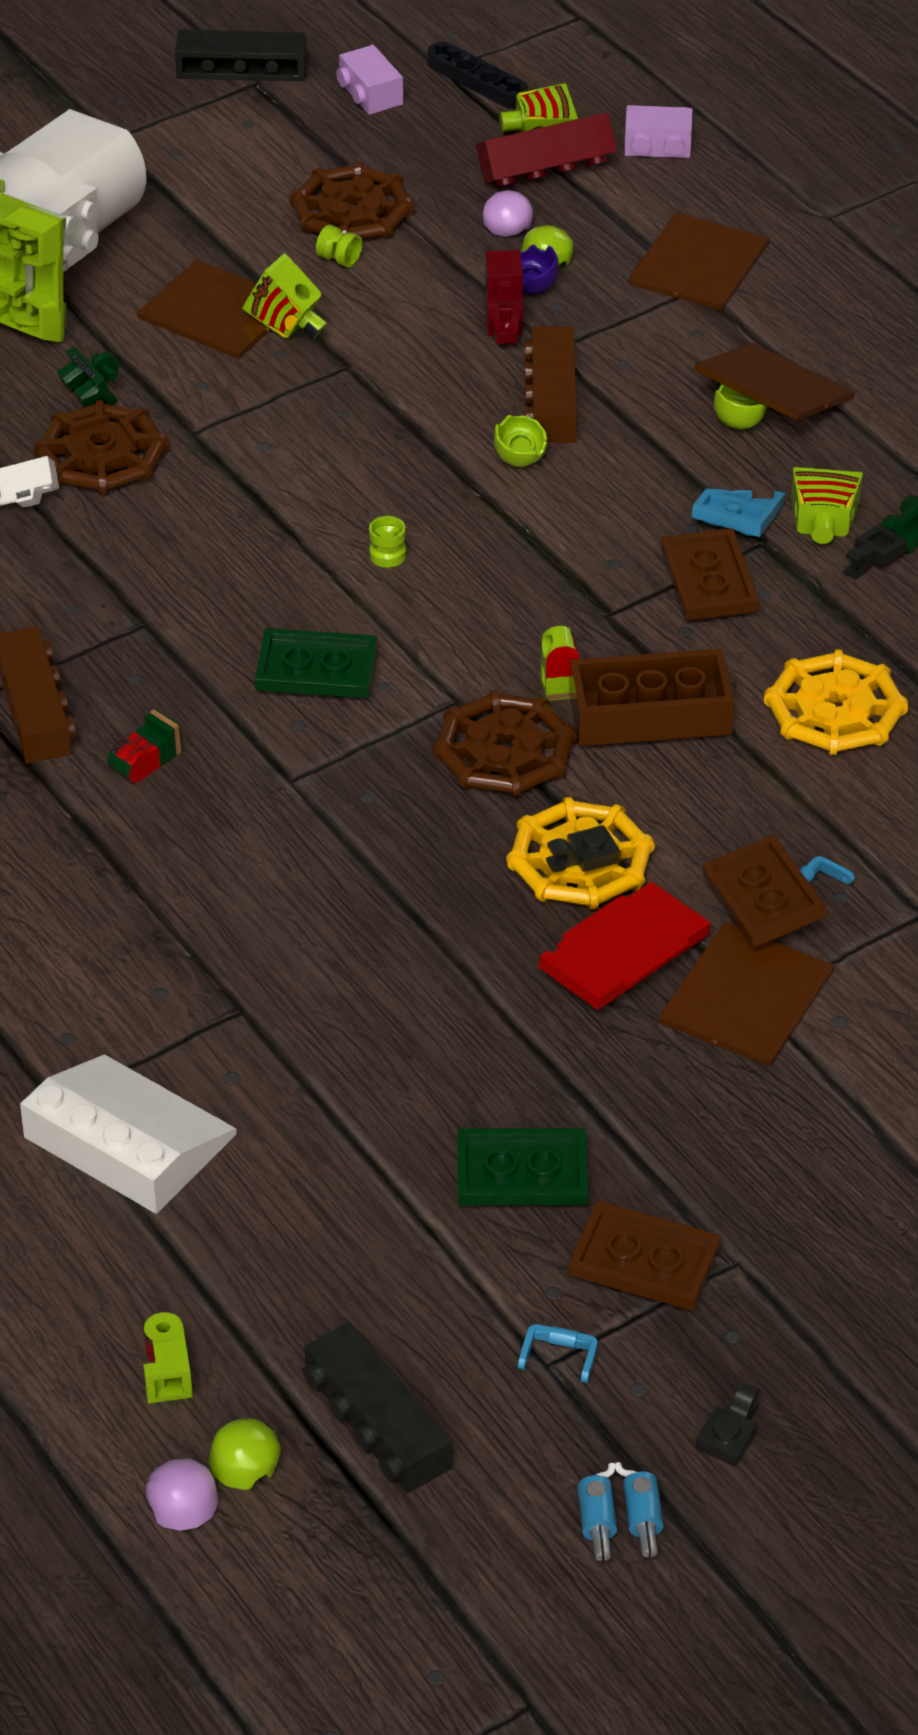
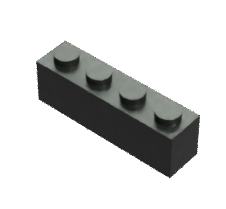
M178 30L175 47L176 79L304 82L307 64L306 32Z
M350 1321L304 1346L305 1366L302 1368L308 1385L313 1390L319 1389L323 1393L334 1416L338 1420H345L353 1429L354 1437L359 1446L364 1451L370 1450L379 1460L383 1474L389 1481L394 1482L396 1480L406 1494H409L452 1469V1440Z

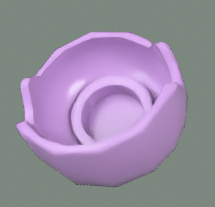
M510 190L495 193L486 201L483 209V224L493 234L509 237L518 235L523 230H530L533 219L532 206L529 200L521 193Z
M191 1458L169 1460L160 1465L149 1476L148 1483L146 1484L148 1504L154 1512L157 1523L165 1528L179 1531L197 1528L213 1517L219 1503L215 1480L210 1470Z

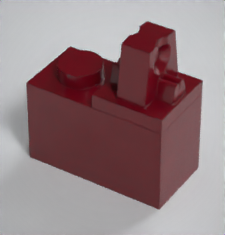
M520 250L485 251V311L488 336H494L497 344H515L518 342V335H523V272Z

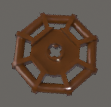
M356 162L355 165L327 170L317 168L312 171V176L299 189L291 192L289 198L291 206L295 208L300 219V228L306 233L315 232L320 234L326 225H333L340 228L344 234L351 232L362 239L377 236L382 238L390 237L393 234V229L405 216L411 215L415 207L414 201L408 197L403 186L404 180L398 173L388 174L364 166L363 162ZM318 188L322 191L318 196L312 195ZM393 195L396 201H388L386 197ZM310 210H316L318 213L314 214Z
M96 400V404L65 414L60 412L54 414L50 418L51 424L43 437L34 444V455L36 458L48 456L55 462L59 486L69 484L98 490L100 494H107L109 489L137 480L147 481L153 476V468L161 454L169 448V440L165 434L160 433L150 419V413L143 408L134 410L104 404L103 400ZM109 419L117 420L118 423L109 421ZM135 428H136L137 430H141V431L143 432V434H138V433L135 431ZM61 434H65L63 438H59ZM139 449H148L143 458L136 455ZM55 454H65L67 459L61 463ZM123 467H128L127 469L106 475V473Z
M496 689L489 690L488 695L460 707L452 706L444 712L445 721L438 740L432 746L434 757L442 760L458 778L459 786L469 790L475 787L511 793L512 797H520L521 792L550 779H561L566 774L567 758L572 744L577 740L575 728L567 725L549 706L550 702L544 697L532 699L501 694ZM491 710V715H488L477 721L470 720L473 717H476L480 714H483ZM542 720L552 732L543 733L537 724ZM457 731L466 735L464 742H453ZM508 743V744H511V747H508V748H507L505 745H498V744ZM555 748L553 755L549 758L542 755L545 749ZM466 758L471 765L467 766L461 759ZM491 771L500 772L501 776L492 775Z

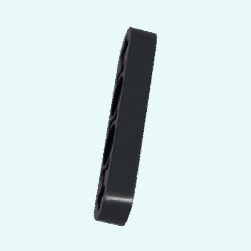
M436 42L428 47V66L432 70L503 107L516 109V96L520 92L528 91V85L523 80L451 43Z

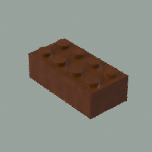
M722 648L570 660L569 696L579 746L732 735L734 696Z

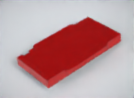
M651 881L629 897L620 896L565 932L562 936V941L556 945L555 951L550 953L547 950L539 956L538 968L596 1010H599L710 934L711 922Z

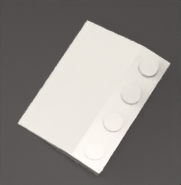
M105 1054L48 1077L20 1103L24 1138L155 1214L237 1134L235 1127Z

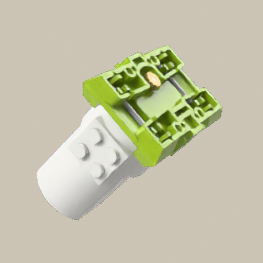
M69 109L5 154L0 152L1 324L43 340L62 342L64 340L67 312L66 303L63 302V272L97 248L98 233L135 207L145 191L146 168L144 159L136 141L128 130Z

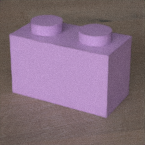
M374 45L339 55V69L336 71L337 80L342 88L345 87L352 95L354 102L360 104L368 115L403 105V77Z
M627 105L625 156L690 158L692 108Z

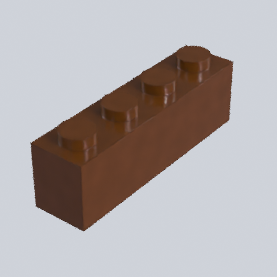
M532 326V340H525L526 406H532L526 407V416L537 420L546 431L548 443H576L577 409L574 326Z
M38 626L0 633V676L25 764L70 756V739L76 738L72 716L65 717L64 714L68 713L65 691H57V688L61 687L57 665L50 666L49 664L53 663L50 641H42Z

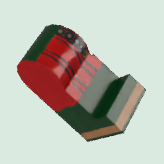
M156 708L144 716L145 724L128 736L129 738L117 741L107 757L108 766L133 783L140 782L183 752L180 724Z

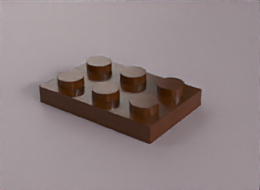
M733 528L661 537V551L685 621L758 612L759 599Z
M774 834L702 864L705 879L754 948L827 917L825 904Z
M597 1200L568 1264V1275L694 1311L720 1250L722 1235Z

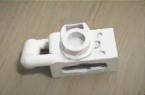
M48 456L0 468V506L14 502L23 508L40 503L42 493L59 489L55 462Z

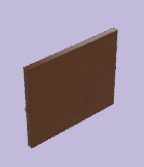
M676 212L629 276L628 284L722 311L768 246L769 238Z
M195 260L137 312L138 319L237 359H240L272 330L242 309L257 283L199 260Z
M749 343L695 363L693 369L797 421L854 398L855 391L755 343Z
M724 922L660 1014L658 1023L771 1067L832 975L835 965L772 940L754 948L740 928Z

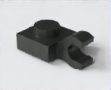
M882 524L876 525L855 538L854 548L846 554V557L853 562L844 569V572L852 578L858 579L865 574L872 562L883 567L906 552L907 540Z
M604 825L568 834L567 841L558 838L547 843V847L553 856L547 857L546 862L552 872H560L577 864L583 872L620 862L621 851Z
M743 1382L738 1388L729 1410L716 1405L696 1437L695 1449L737 1467L757 1434V1423L750 1419L759 1406V1402L755 1401L760 1389Z

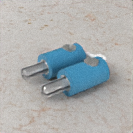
M617 1462L615 1464L609 1463L608 1470L583 1478L577 1485L582 1533L585 1538L593 1541L595 1559L602 1561L601 1541L604 1561L611 1558L609 1539L617 1532L612 1484L608 1479L613 1475L615 1469L620 1475L626 1477L623 1481L629 1531L632 1535L640 1537L641 1552L644 1557L649 1558V1548L651 1557L656 1556L658 1551L655 1535L659 1534L664 1527L656 1476L649 1472L625 1470L622 1468L621 1463Z

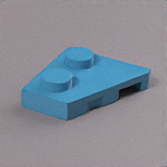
M705 489L693 504L691 518L702 520L711 526L733 528L745 536L760 537L784 506L786 493L774 491L773 499L752 498V490L727 491L724 489Z

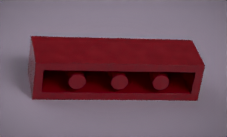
M608 112L475 144L484 184L495 181L496 187L516 183L515 176L526 174L527 180L546 176L545 169L553 167L557 168L558 173L577 168L576 162L587 160L588 166L607 161L606 155L617 152Z

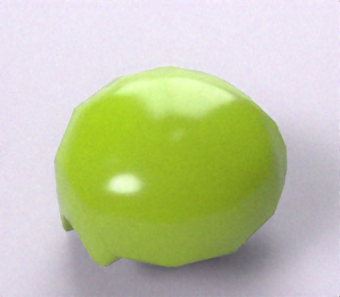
M544 225L535 227L526 234L521 252H525L533 244L541 250H546L548 246H551L558 256L559 265L564 261L566 265H569L573 255L574 242L564 230L556 226Z
M723 384L715 392L714 411L718 419L731 428L740 430L751 428L758 424L766 413V405Z
M507 415L500 424L495 425L493 435L494 449L502 461L512 466L525 467L537 462L545 453L548 445L547 435L537 420L528 416Z
M241 1418L225 1424L218 1430L211 1444L208 1465L213 1477L225 1486L248 1490L253 1487L259 1478L265 1475L267 1477L273 1475L282 1449L277 1435L264 1422L253 1418Z

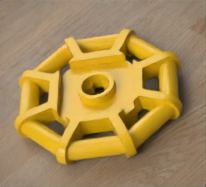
M835 649V653L802 660L791 658L785 662L784 670L773 686L765 690L763 700L765 705L771 708L781 727L780 734L787 740L797 739L827 750L829 755H837L839 751L871 744L881 746L888 742L889 733L899 718L907 713L909 705L908 700L901 696L891 678V669L885 664L875 665L843 654L842 649ZM833 669V672L824 673L820 675L811 676L809 674L818 671ZM859 675H860V676H863V677H866V678H864V679L862 680V679L859 678ZM793 682L800 686L797 693H786ZM880 688L885 699H876L872 691ZM831 702L841 703L842 706L836 707V705ZM789 710H795L799 718L793 717ZM875 715L882 716L879 722L872 723L869 721L870 717L873 719ZM815 726L824 729V733L815 730Z
M564 797L563 802L532 816L524 815L517 821L518 832L512 851L507 855L506 861L508 868L516 871L535 892L537 900L541 902L554 900L585 905L590 910L598 909L601 903L630 890L638 891L643 887L650 853L653 852L655 844L653 838L648 834H644L625 814L624 807L615 804L613 807L573 801L572 797ZM565 818V824L549 831L544 829V827ZM604 825L621 851L619 863H621L622 859L632 858L630 867L627 869L619 866V863L583 872L577 864L560 872H552L546 862L547 857L553 856L547 847V843L558 838L567 841L568 834ZM618 828L629 841L620 842L613 835V832ZM531 840L541 845L539 852L528 853ZM536 869H541L547 877L543 878ZM567 883H573L578 885L577 888L568 887Z

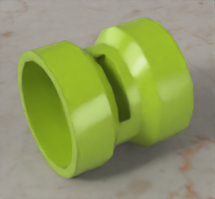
M326 225L320 232L316 242L317 256L327 260L336 259L338 264L350 268L360 257L363 246L362 238L351 232L344 234L340 228L333 225Z
M382 516L370 523L369 538L371 543L369 557L375 565L391 568L404 562L406 558V545L404 543L406 526L401 519L394 516Z

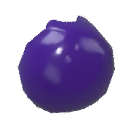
M533 244L525 252H520L523 272V293L526 294L544 293L556 282L559 272L558 256L553 247L548 246L546 250H541Z

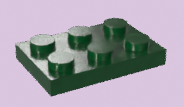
M265 628L255 675V690L369 698L378 649V636Z
M458 1128V1205H588L586 1128Z

